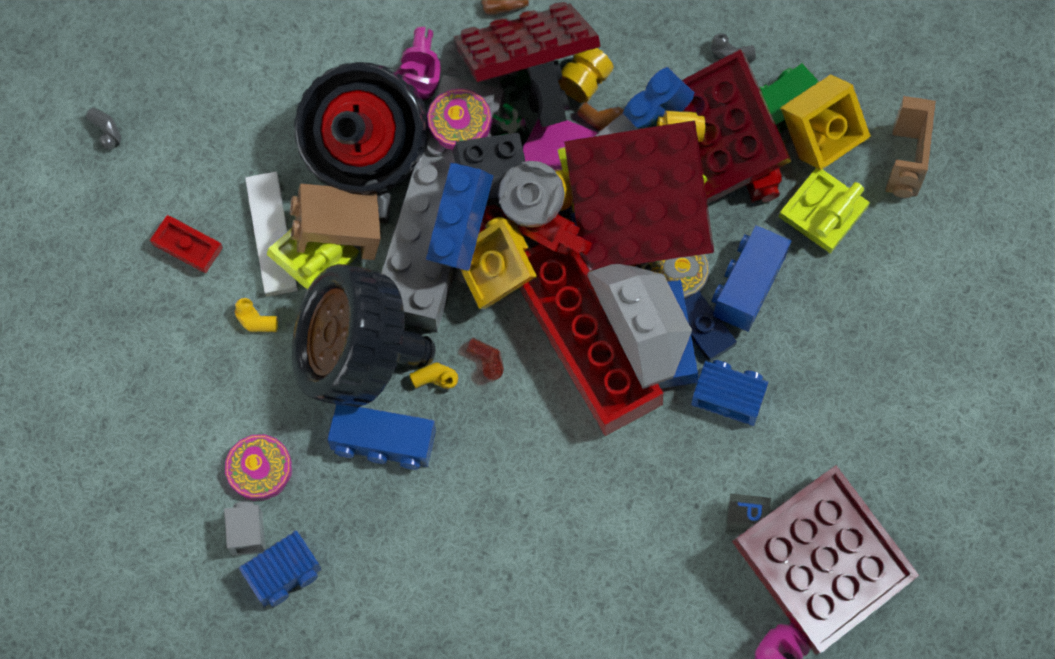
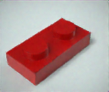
M166 215L150 239L153 246L205 274L223 249L220 242L169 215Z

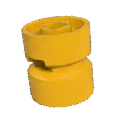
M598 48L574 54L572 63H567L561 70L562 79L558 80L560 88L577 102L587 103L598 90V84H602L614 70L612 61Z

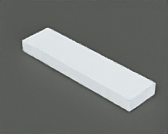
M277 172L245 177L265 295L269 297L298 291L296 280L267 256L268 248L287 232Z

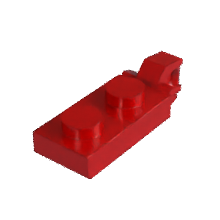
M558 214L547 224L534 228L517 224L522 234L553 251L562 252L566 255L570 249L587 255L593 244L577 235L580 228L574 225L575 223Z

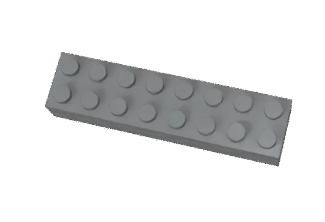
M443 75L437 97L452 89L463 88L471 90L485 99L490 107L491 120L493 115L502 118L504 112L503 105L505 104L504 89ZM492 123L487 137L494 136L499 127ZM429 132L425 151L420 161L415 164L382 273L390 277L400 291L404 306L405 324L438 332L457 268L426 260L450 163H455L453 150L441 146Z

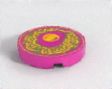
M463 88L448 90L440 94L430 105L427 115L429 132L432 137L434 136L441 146L453 150L456 141L487 137L492 124L490 107L485 99L476 92Z
M265 434L250 435L239 440L230 449L225 461V475L231 488L240 496L251 501H266L279 495L284 490L292 476V460L286 447L278 439Z

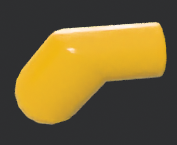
M241 298L236 302L235 316L246 330L250 332L278 331V316H260L253 307V302L248 298Z
M437 362L409 374L415 389L427 383H433L444 389H451L458 383L456 371Z

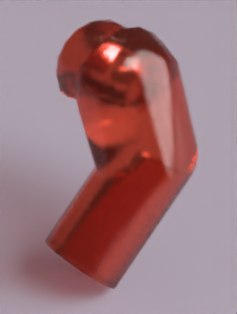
M473 337L468 344L466 352L481 359L483 375L487 379H499L504 372L501 352L497 348Z

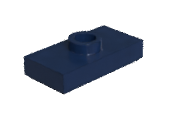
M699 291L685 300L688 321L692 329V340L709 362L736 346L737 341L723 322L713 316L714 310Z

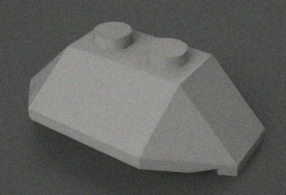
M612 264L588 272L587 276L642 388L644 389L672 379L692 329L664 274L622 264Z

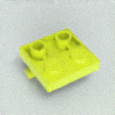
M816 168L780 211L779 218L831 254L866 211L870 202L860 196L864 191V187L861 184L854 182L849 188L823 169L819 170Z
M292 228L270 246L267 251V256L307 290L317 275L324 269L335 264L349 265L357 258L359 250L353 245L307 242L304 253L297 252V240H292L291 238Z

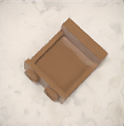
M300 183L298 195L292 196L290 214L296 216V220H293L291 238L292 240H297V252L304 253L307 242L361 246L362 259L374 260L381 240L377 191L368 195H362L361 193L352 194L332 186Z

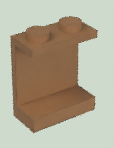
M903 96L894 122L892 135L917 139L915 162L895 160L885 192H891L900 198L918 195L928 171L935 100Z

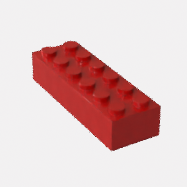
M542 244L525 251L537 277L519 287V290L604 435L607 436L662 406L664 393L658 384L642 388L587 276L590 270L580 253L570 249L566 255L562 252L553 251Z

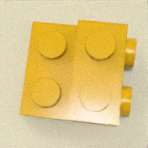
M498 217L489 221L485 225L486 229L478 234L469 271L460 269L479 309L488 308L537 277L524 252L528 249V246L517 224L510 219Z

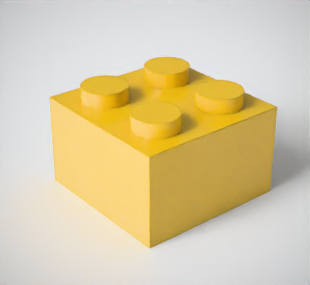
M831 74L781 107L799 159L819 170L824 169L871 137L853 84Z

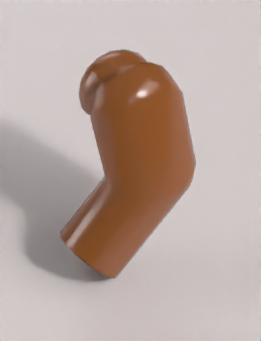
M481 0V4L484 6L483 10L485 13L496 15L528 7L529 0Z
M586 102L580 107L577 115L598 131H602L618 118L624 110L620 107L597 111Z

